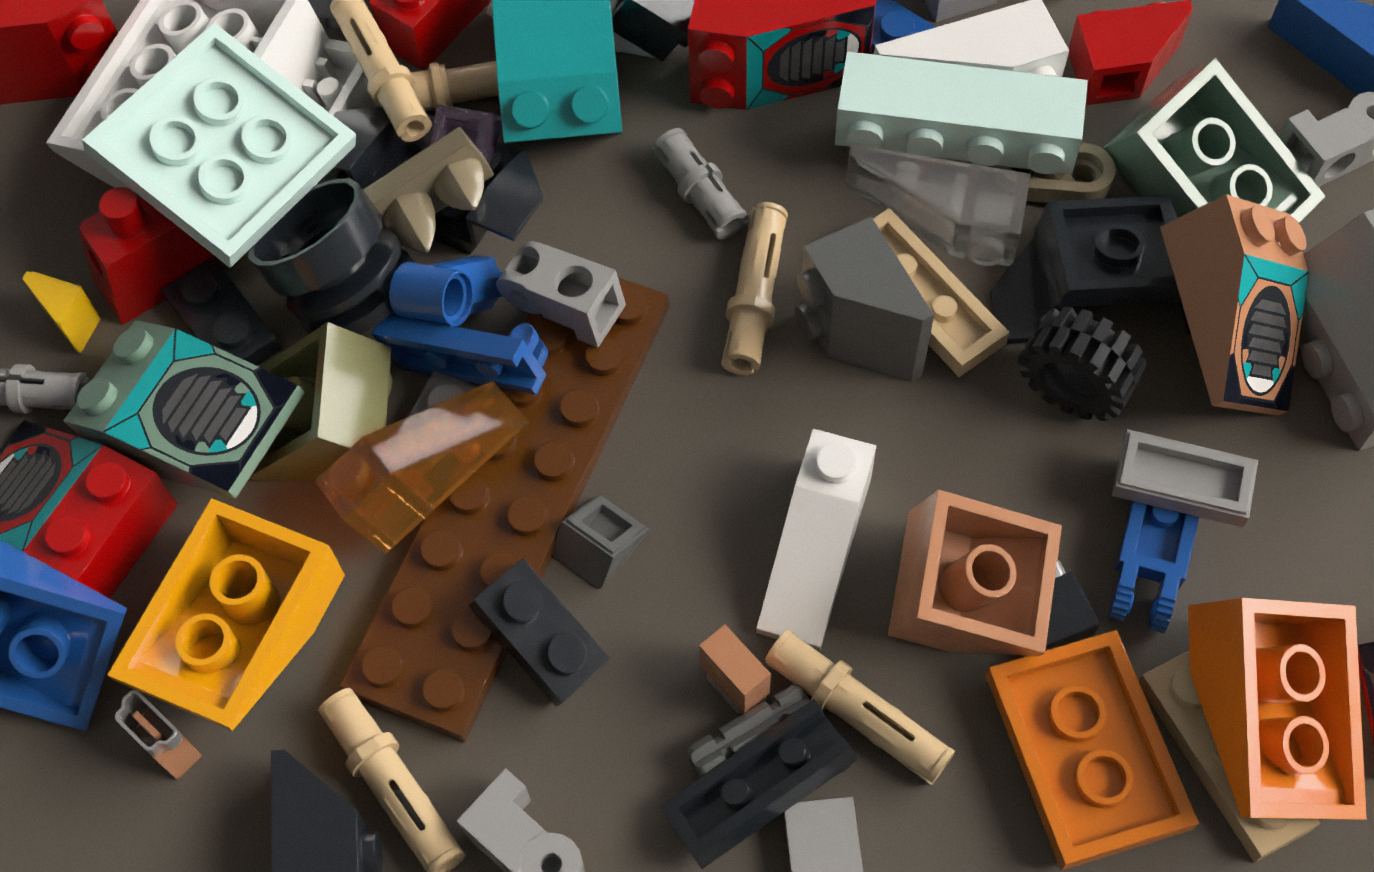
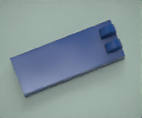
M389 315L375 326L371 333L377 342L391 347V360L399 369L429 375L434 370L465 382L531 395H537L547 375L542 367L548 357V349L543 341L539 339L533 326L528 323L516 326L510 336Z

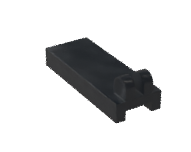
M813 699L660 807L694 860L703 869L834 776L847 770L851 764L857 761V758L845 738L841 737L824 715L821 707Z

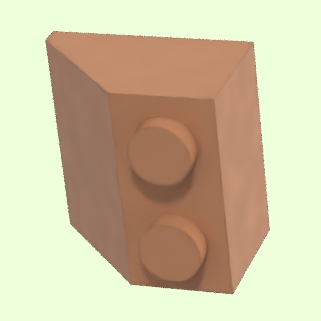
M939 489L908 512L888 636L950 653L1041 656L1045 654L1062 525Z

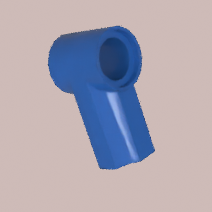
M475 255L431 265L405 262L398 267L391 280L389 291L390 304L394 313L399 317L459 326L464 323L469 314L493 309L495 302L500 297H503L496 288V281L503 272L497 267L495 258L484 255Z

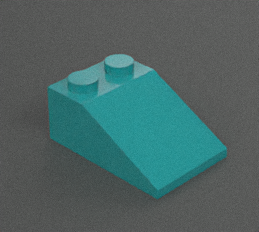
M492 0L497 80L504 143L622 133L610 0Z

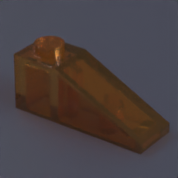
M492 381L363 436L320 475L315 482L341 519L387 554L527 425L529 421Z

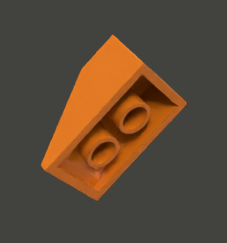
M1236 598L1188 605L1190 675L1240 816L1245 818L1367 820L1356 607L1252 598Z

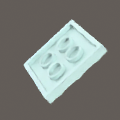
M213 23L83 138L82 142L84 152L231 268L355 147L356 133L216 23Z

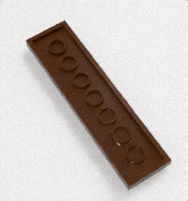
M618 278L626 306L598 348L578 340L573 329L542 317V314H528L524 323L533 326L539 339L543 341L548 349V357L542 367L547 375L537 395L491 387L339 686L341 690L351 688L358 699L365 704L461 742H466L508 652L468 605L522 558L527 561L541 579L543 578L553 556L554 543L561 523L573 514L670 307L669 294Z

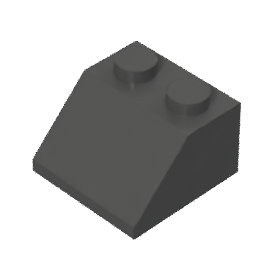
M868 217L804 245L802 272L797 275L800 304L795 307L796 319L804 336L809 341L816 339L829 359L910 382L921 378L934 314L872 217Z

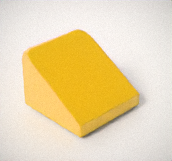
M26 271L22 279L75 351L81 353L101 319L82 287L37 272Z

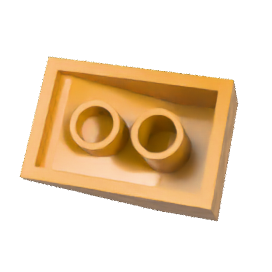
M211 498L109 671L108 676L116 682L233 731L315 632L345 574L329 545Z

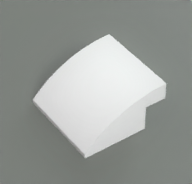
M140 0L46 144L55 153L115 188L125 187L130 189L84 152L82 139L213 23H216L331 115L338 111L375 107L377 105L373 102L367 91L368 79L357 58L354 56L349 43L329 39L308 0ZM334 166L316 185L336 179L341 169Z

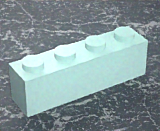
M847 51L837 109L835 145L848 146L866 152L880 150L905 153L921 159L936 157L968 161L979 166L1000 165L1024 168L1041 174H1072L1082 142L1088 80Z

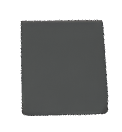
M597 495L562 521L552 555L557 561L592 586L600 589L613 578L646 538L649 529L603 496Z

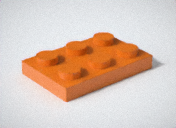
M1117 630L1046 650L1045 654L1041 656H1026L989 667L986 679L1061 871L1192 831L1199 824Z

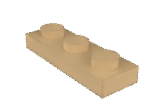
M890 208L873 218L934 314L928 345L958 377H961L1006 345L1009 331Z
M1189 650L1141 676L1139 683L1144 695L1254 863L1313 831L1321 824L1318 819L1245 818L1240 816L1190 675Z

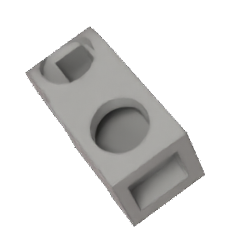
M1365 92L1357 95L1352 99L1348 108L1342 109L1319 121L1315 119L1308 109L1288 118L1279 138L1318 187L1374 161V92Z
M525 241L496 281V288L500 294L518 309L531 314H542V317L573 329L578 340L597 348L626 306L615 269L534 241Z
M506 768L457 820L463 835L504 872H585L580 850L573 840L563 834L547 833L523 811L531 802L528 790Z

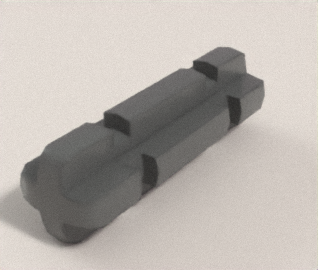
M791 685L773 696L775 700L772 704L768 705L767 702L763 701L718 728L720 733L715 738L708 734L691 744L687 749V755L697 775L701 778L809 703L810 699L799 685Z

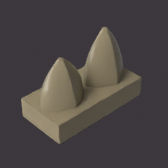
M458 127L365 188L364 192L381 214L383 228L393 232L403 246L421 252H429L435 233V214L448 205L461 210H476L482 197L484 182L494 176V173L486 158L461 127Z

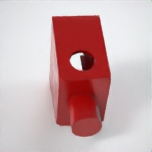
M116 187L103 194L99 202L100 212L82 221L78 227L92 280L122 325L165 301L166 298L161 291L162 288L209 258L213 257L217 264L222 267L215 255L137 193L125 187Z

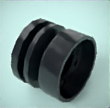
M350 178L333 179L314 186L249 249L248 257L270 287L280 296H287L288 310L301 321V326L308 335L327 322L359 335L377 326L394 312L390 304L389 291L395 271L405 262L415 263L409 253L400 247V241L397 236L388 229L382 228L381 214L362 187Z

